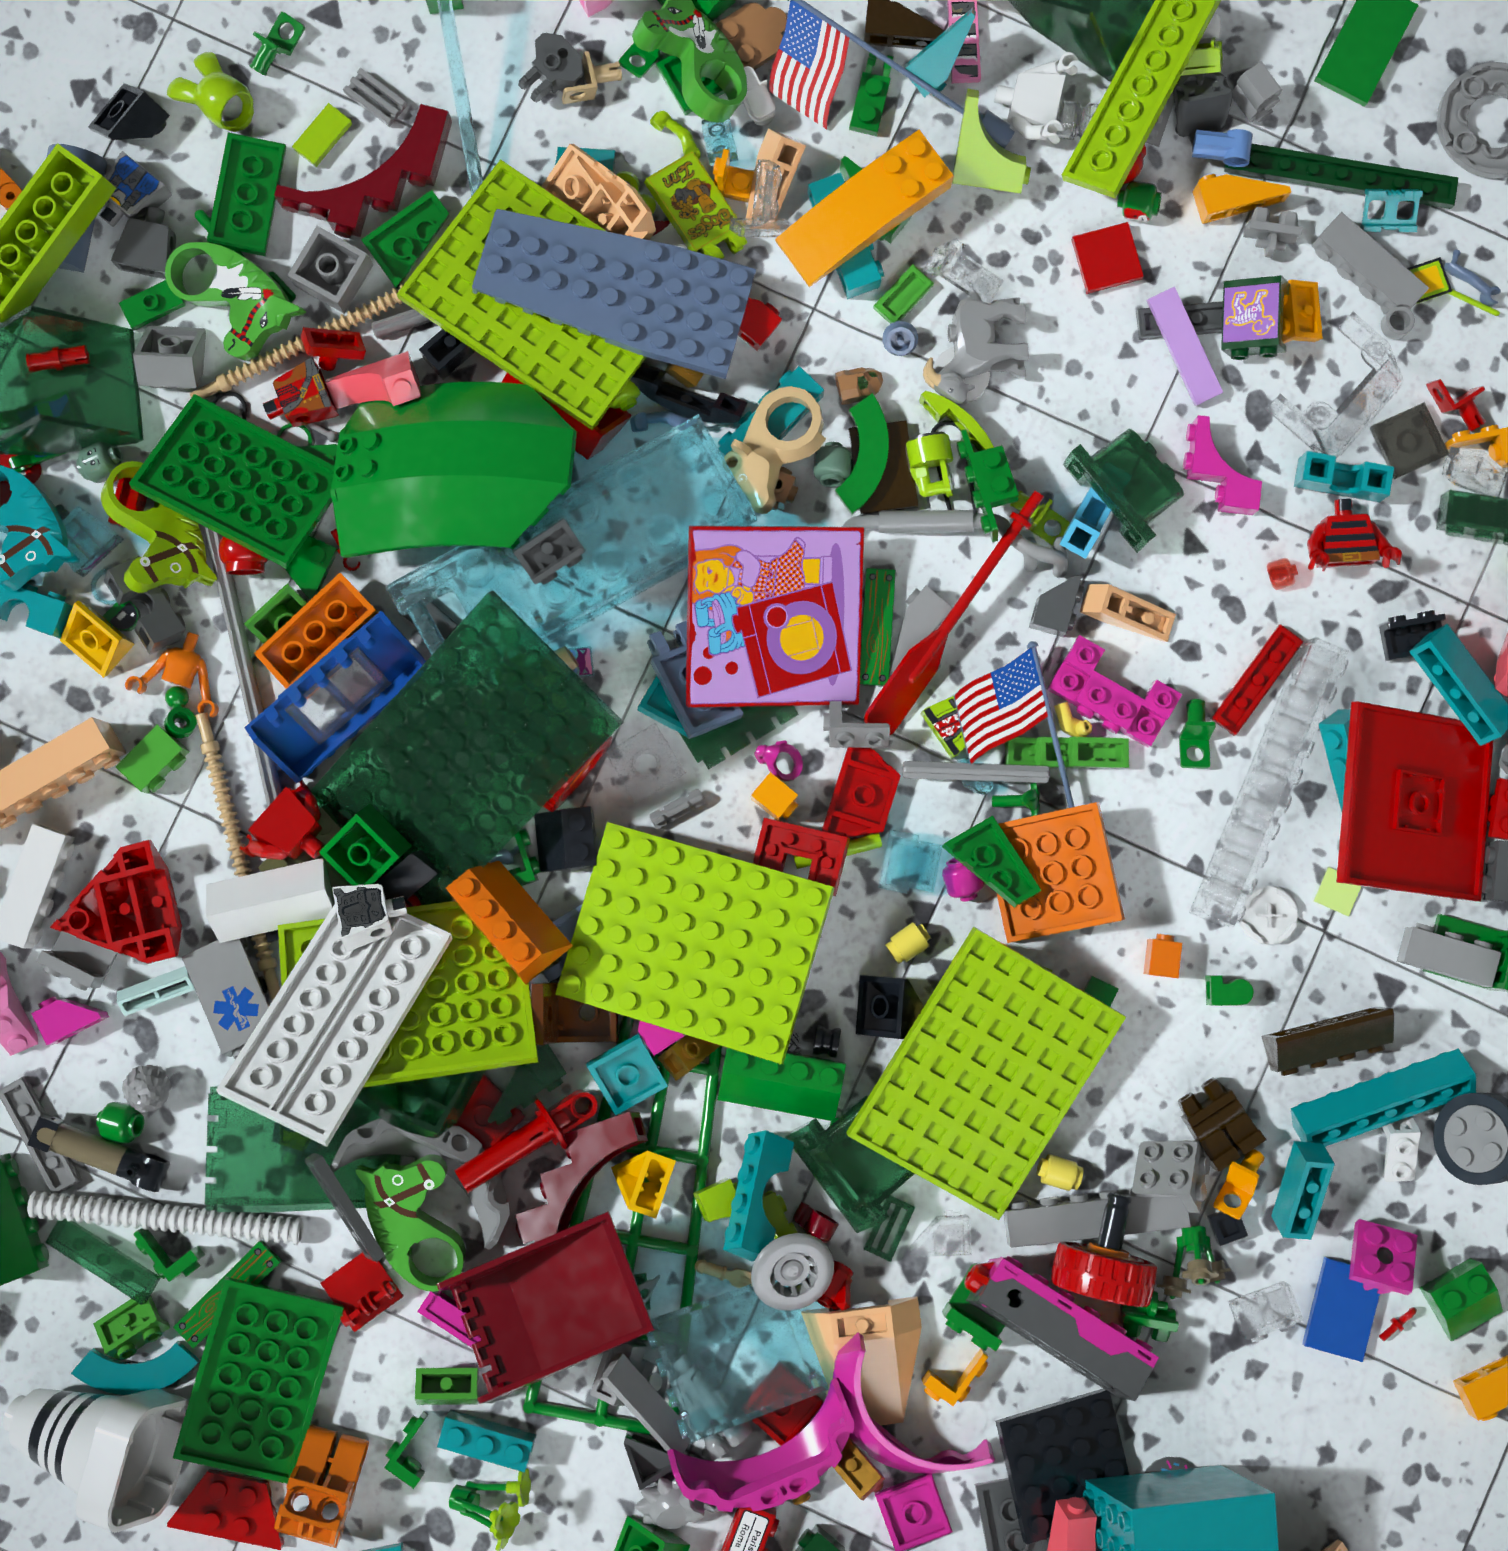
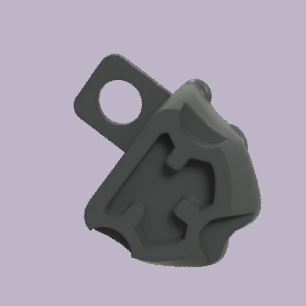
M1215 72L1180 77L1173 90L1177 118L1176 133L1181 137L1188 136L1193 147L1196 130L1218 132L1217 130L1224 128L1227 123L1226 119L1231 107L1233 93L1223 74Z

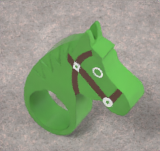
M429 1154L407 1165L388 1164L387 1161L375 1169L358 1165L355 1172L365 1185V1204L369 1222L375 1239L385 1254V1258L403 1279L417 1288L431 1292L441 1291L438 1290L437 1283L461 1274L466 1258L465 1244L461 1236L454 1229L425 1213L419 1207L424 1202L428 1190L438 1188L443 1183L448 1171L445 1160L441 1156ZM428 1238L442 1239L455 1250L457 1265L450 1273L444 1276L432 1277L425 1275L418 1270L413 1262L411 1246Z

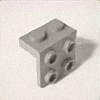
M61 931L51 951H41L36 962L45 966L43 969L45 972L56 977H60L62 974L71 979V985L84 991L87 988L101 987L118 954Z
M1144 1141L1139 1145L1132 1191L1137 1197L1180 1198L1188 1213H1200L1202 1201L1206 1200L1207 1195L1204 1182L1205 1175H1208L1210 1172L1209 1157L1205 1156L1198 1141Z

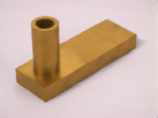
M849 1437L841 1452L843 1457L834 1469L857 1497L864 1501L872 1492H879L883 1488L885 1478Z

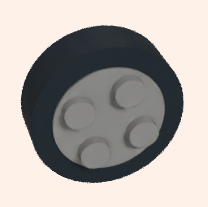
M1494 1093L1463 1094L1449 1101L1440 1111L1434 1125V1147L1442 1165L1457 1179L1473 1185L1497 1184L1508 1181V1099Z

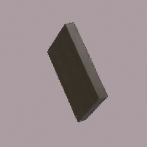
M907 420L887 423L889 450L885 471L873 495L859 509L860 515L879 513V511L912 509L919 506L916 484L911 476L906 443L909 440ZM851 427L848 431L853 467H855L859 454V438L856 427Z

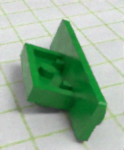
M961 430V441L957 442L960 459L965 458L968 465L964 467L968 484L973 483L976 490L972 492L976 509L981 508L984 515L980 517L984 534L989 533L991 541L996 542L998 541V526L992 508L1019 501V494L1003 445L974 453L967 430Z

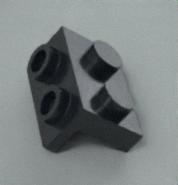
M1435 610L1417 613V618L1407 620L1406 615L1388 618V623L1379 627L1385 661L1413 657L1409 651L1427 634L1442 627L1441 622L1446 620L1445 614L1435 615Z

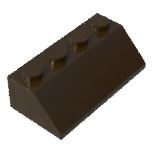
M1372 1007L1261 1036L1270 1070L1281 1072V1076L1299 1072L1298 1067L1309 1064L1310 1068H1317L1327 1065V1059L1338 1057L1339 1061H1344L1357 1057L1355 1052L1367 1050L1369 1054L1385 1050L1384 1045L1394 1041L1393 1008Z

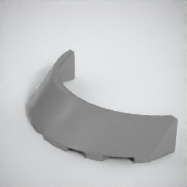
M417 1113V1115L391 1114L356 1128L345 1136L329 1166L334 1173L346 1164L374 1155L395 1154L420 1159L426 1155L435 1154L445 1160L448 1166L447 1175L464 1190L472 1202L482 1227L484 1248L490 1250L497 1244L510 1216L509 1202L507 1203L501 1173L470 1193H467L454 1170L485 1150L482 1148V1144L460 1126H453L447 1120L421 1113Z

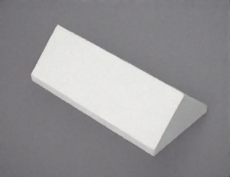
M324 858L206 884V918L219 943L278 930V925L325 919L335 904Z

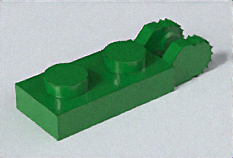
M869 53L865 72L862 73L849 130L877 137L891 78L889 76L892 67L884 62L883 76L872 74L877 57ZM887 55L891 60L894 59V56Z

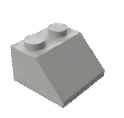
M147 325L133 353L138 386H149L151 388L178 387L182 390L197 388L203 375L205 328Z

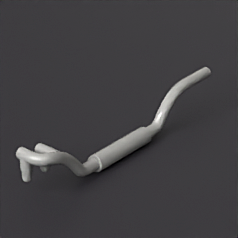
M973 510L879 511V515L854 516L847 520L842 527L879 529V533L973 532V528H982L980 517L984 515L983 513L973 514ZM994 514L998 532L1003 536L1011 524L1001 515ZM1020 533L1017 535L1011 546L1023 554L1024 569L1026 571H1035L1039 560L1053 564V575L1055 577L1063 578L1066 576L1068 557L1066 548L1060 545L1062 537L1055 539L1054 549L1037 545L1033 537L1025 538Z

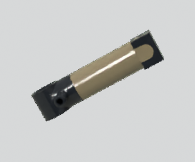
M47 1113L39 1116L28 1141V1146L44 1152L53 1151L127 1179L139 1188L159 1192L170 1166L168 1160L154 1154L141 1153L64 1123L65 1120Z

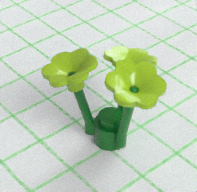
M526 1468L525 1473L519 1471L518 1481H507L506 1484L467 1481L465 1486L456 1485L449 1497V1508L459 1511L461 1515L470 1517L490 1528L489 1531L493 1533L494 1538L498 1539L495 1550L501 1551L507 1545L509 1538L514 1533L515 1527L520 1522L519 1507H524L529 1503V1493L531 1490L529 1469ZM476 1491H506L507 1494H516L518 1503L513 1501L510 1503L504 1502L498 1510L494 1509L491 1511L479 1506L480 1494H477Z

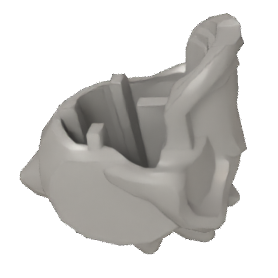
M673 1472L656 1480L651 1487L642 1489L641 1493L644 1498L635 1505V1509L644 1514L643 1523L656 1524L664 1529L681 1528L688 1522L698 1521L704 1516V1510L711 1513L719 1511L714 1505L696 1499L693 1502L684 1497Z

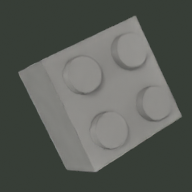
M316 226L287 276L295 287L345 314L371 270L373 263L364 251Z

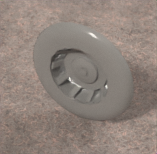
M794 1233L773 1240L761 1250L753 1264L751 1282L755 1294L763 1303L778 1310H798L811 1305L826 1292L834 1274L832 1253L823 1241L809 1234Z

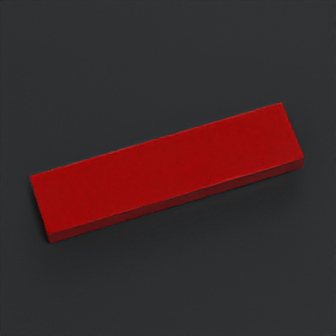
M1281 624L1278 625L1210 719L1233 736L1237 735L1304 641Z

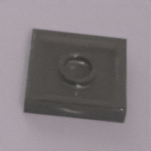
M1425 402L1374 424L1369 428L1386 464L1394 467V480L1449 455Z

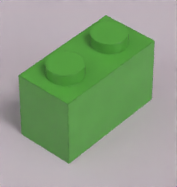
M157 724L118 763L116 768L140 792L149 794L151 791L156 792L163 786L166 781L164 777L171 770H178L186 762L185 756L190 751L177 738L171 736L165 727Z
M416 1368V1404L478 1405V1368Z

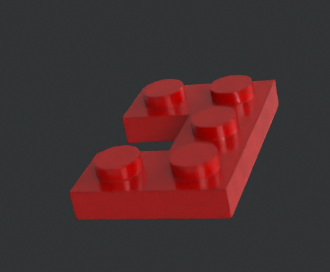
M764 818L752 864L783 872L787 854L810 859L812 863L808 880L834 887L833 896H836L850 838Z

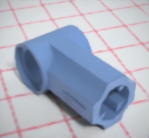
M1233 129L1227 133L1196 130L1192 157L1222 160L1225 165L1231 167L1247 166L1250 161L1253 134L1243 129Z

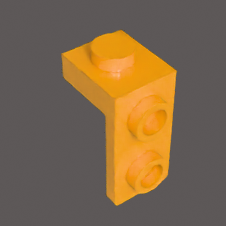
M980 1348L953 1387L928 1369L921 1378L926 1386L924 1391L938 1402L942 1398L951 1406H954L957 1401L961 1403L970 1392L971 1387L968 1385L975 1376L979 1378L988 1366L986 1361L988 1359L987 1353Z

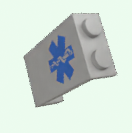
M245 937L222 943L216 940L182 956L222 1055L233 1056L234 1059L237 1058L269 1008L267 999L245 950V947L249 946Z

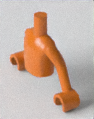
M191 632L187 633L182 648H167L140 678L132 676L125 682L126 689L130 691L132 685L138 681L140 685L137 693L143 694L147 689L146 684L165 667L161 677L162 680L191 689L194 677L198 672L202 701L197 707L198 712L203 713L204 708L209 704L212 706L210 717L217 716L219 712L217 704L211 700L206 663L199 654L194 652L199 635Z

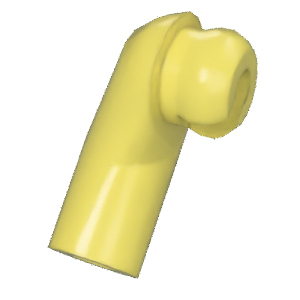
M1068 702L1054 706L1060 729L1064 733L1072 737H1087L1092 732V725L1089 721H1082L1072 717Z

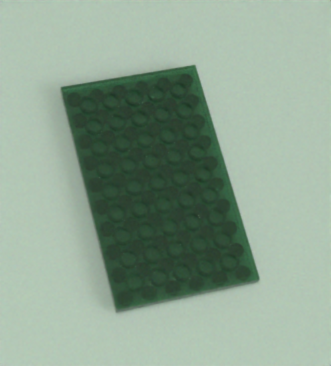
M492 590L474 607L313 787L311 792L315 795L318 806L322 807L341 829L356 813L368 804H371L412 845L385 874L390 872L408 855L422 849L439 874L414 895L420 900L421 905L453 901V898L446 887L468 869L477 866L484 868L613 735L624 721Z

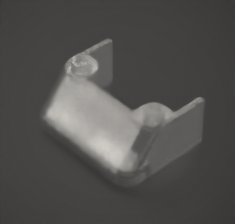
M1354 312L1339 325L1337 330L1361 350L1363 361L1372 370L1340 407L1334 410L1329 404L1316 401L1301 412L1281 393L1266 407V410L1314 452L1333 455L1336 458L1346 451L1403 385V375L1389 342Z

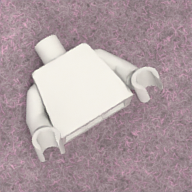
M1064 53L1060 60L1028 69L1024 73H1019L1014 88L1002 85L997 86L994 103L1010 106L1007 121L1026 140H1047L1049 138L1052 143H1059L1060 138L1055 132L1064 131L1061 123L1056 120L1065 75L1062 74L1064 71L1069 75L1077 73L1078 68L1075 65H1069L1072 61L1078 60L1073 53Z

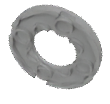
M1490 62L1470 68L1455 79L1447 88L1438 106L1437 131L1444 150L1458 166L1477 176L1505 178L1508 177V146L1502 148L1485 146V144L1477 141L1476 136L1468 128L1467 115L1471 105L1477 99L1486 95H1499L1508 99V63Z

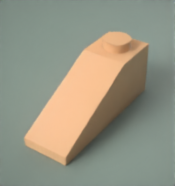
M768 128L756 159L746 219L773 228L806 146Z
M1088 584L1080 609L1081 613L1101 622L1163 642H1168L1176 614L1110 584Z

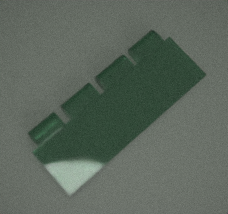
M794 706L740 707L743 716L738 720L691 739L682 734L680 736L696 762L699 763L703 760L709 770L726 759L720 749L726 747L731 756L751 744L746 736L748 732H751L754 739L758 740L776 729L771 718L775 716L780 725H783L799 715Z

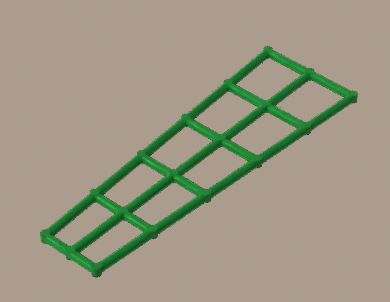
M623 1015L618 1035L619 1042L616 1043V1046L630 1038L635 1019ZM674 1042L673 1044H671L670 1046H668L667 1048H665V1049L663 1050L662 1054H663L666 1050H668L671 1046H673L676 1042ZM719 1046L709 1055L708 1063L700 1062L689 1071L707 1075L698 1153L657 1146L668 1087L654 1095L647 1132L648 1141L624 1151L634 1154L651 1151L674 1159L677 1162L696 1165L693 1193L706 1187L722 1046ZM650 1053L657 1066L660 1067L659 1070L667 1084H669L670 1073L658 1059L660 1054L654 1056ZM604 1095L596 1123L610 1118L612 1109ZM594 1177L584 1189L576 1204L569 1228L583 1222ZM645 1177L644 1182L647 1183L649 1180ZM694 1195L692 1198L687 1243L641 1235L644 1215L635 1211L632 1213L629 1232L617 1230L621 1243L627 1244L625 1254L633 1273L638 1247L686 1255L677 1334L654 1330L636 1338L675 1346L674 1360L683 1354L686 1357L696 1276L695 1263L698 1259L702 1214ZM542 1380L528 1386L523 1405L525 1413H535L594 1424L598 1427L604 1426L651 1435L639 1420L608 1415L609 1403L600 1399L597 1402L596 1412L538 1402L537 1399ZM671 1386L669 1406L679 1416L680 1404Z

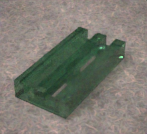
M887 1194L863 1249L891 1262L915 1206ZM891 1203L895 1204L877 1247H872ZM901 1208H904L906 1212L888 1252L885 1253L882 1250Z

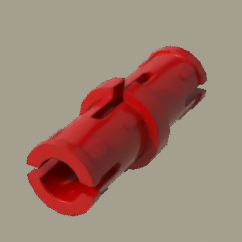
M86 345L64 349L53 347L51 351L26 354L27 367H30V373L55 368L59 371L64 370V367L89 364L90 357Z

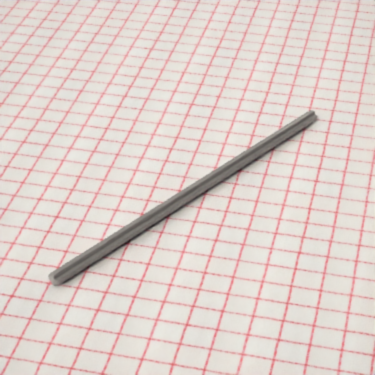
M204 527L214 573L217 577L216 582L248 723H250L264 710L233 575L226 574L225 564H223L219 556V543L223 536ZM253 742L267 806H269L282 792L276 763Z

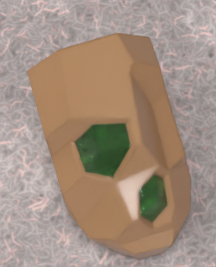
M863 367L835 373V381L841 404L860 402L872 393L875 396L883 383L882 373L874 368Z

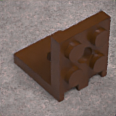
M559 982L531 984V1007L536 1045L565 1042H619L617 1013L593 1006L595 1008L594 1018L590 1021L584 1020L580 1011L585 1003L556 995Z

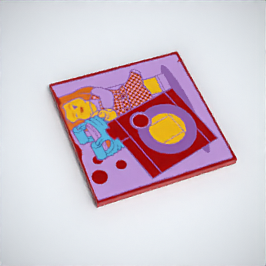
M689 526L687 707L830 705V701H842V705H859L864 527Z

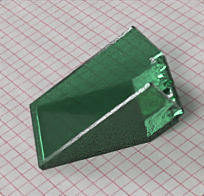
M219 1085L211 1086L210 1093H208V1115H217L218 1121H207L206 1146H216L217 1152H206L205 1177L216 1178V1182L205 1183L204 1205H206V1210H215V1212L263 1213L335 1209L305 1163V1158L312 1153L322 1155L330 1166L345 1136L351 1131L386 1115H402L403 1086L377 1085L363 1087L327 1147L219 1095L216 1091ZM384 1154L361 1158L346 1164L334 1172L335 1177L356 1209L366 1208L365 1185L355 1172L358 1165H364L373 1169L385 1161L388 1164L401 1165V1155Z

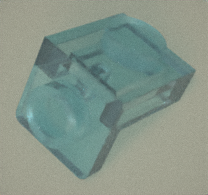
M730 118L719 123L702 120L703 139L709 165L715 164L716 157H722L723 149L730 150V162L737 161L738 155Z

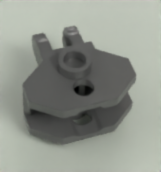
M542 33L535 40L536 59L532 61L533 67L523 75L518 83V86L525 90L538 79L542 81L531 93L530 98L536 103L551 91L555 94L558 90L564 91L567 87L585 85L581 55L562 35Z

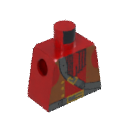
M313 357L275 379L273 386L278 397L263 403L265 412L270 420L285 414L293 427L339 416L322 371Z

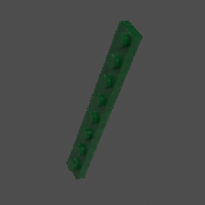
M1258 144L1251 145L1250 161L1247 166H1224V172L1362 195H1366L1365 189H1388L1390 191L1419 189L1423 191L1419 204L1452 209L1455 205L1459 177Z

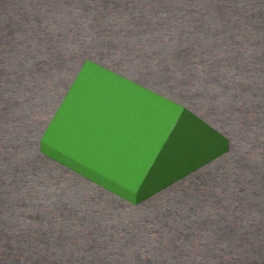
M286 584L244 625L264 644L308 602L293 587Z

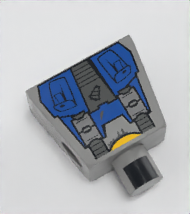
M122 151L105 177L117 189L108 199L109 204L99 216L112 227L116 225L123 215L129 219L144 220L148 207L158 208L172 194L161 181Z

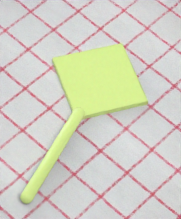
M1328 867L1314 902L1349 916L1361 886L1336 883L1337 870Z

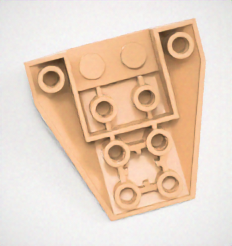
M918 1297L888 1300L886 1305L829 1312V1308L799 1311L802 1343L826 1394H828L830 1383L833 1379L834 1363L838 1351L859 1332L864 1337L866 1349L861 1368V1391L869 1416L879 1425L903 1423L922 1328Z

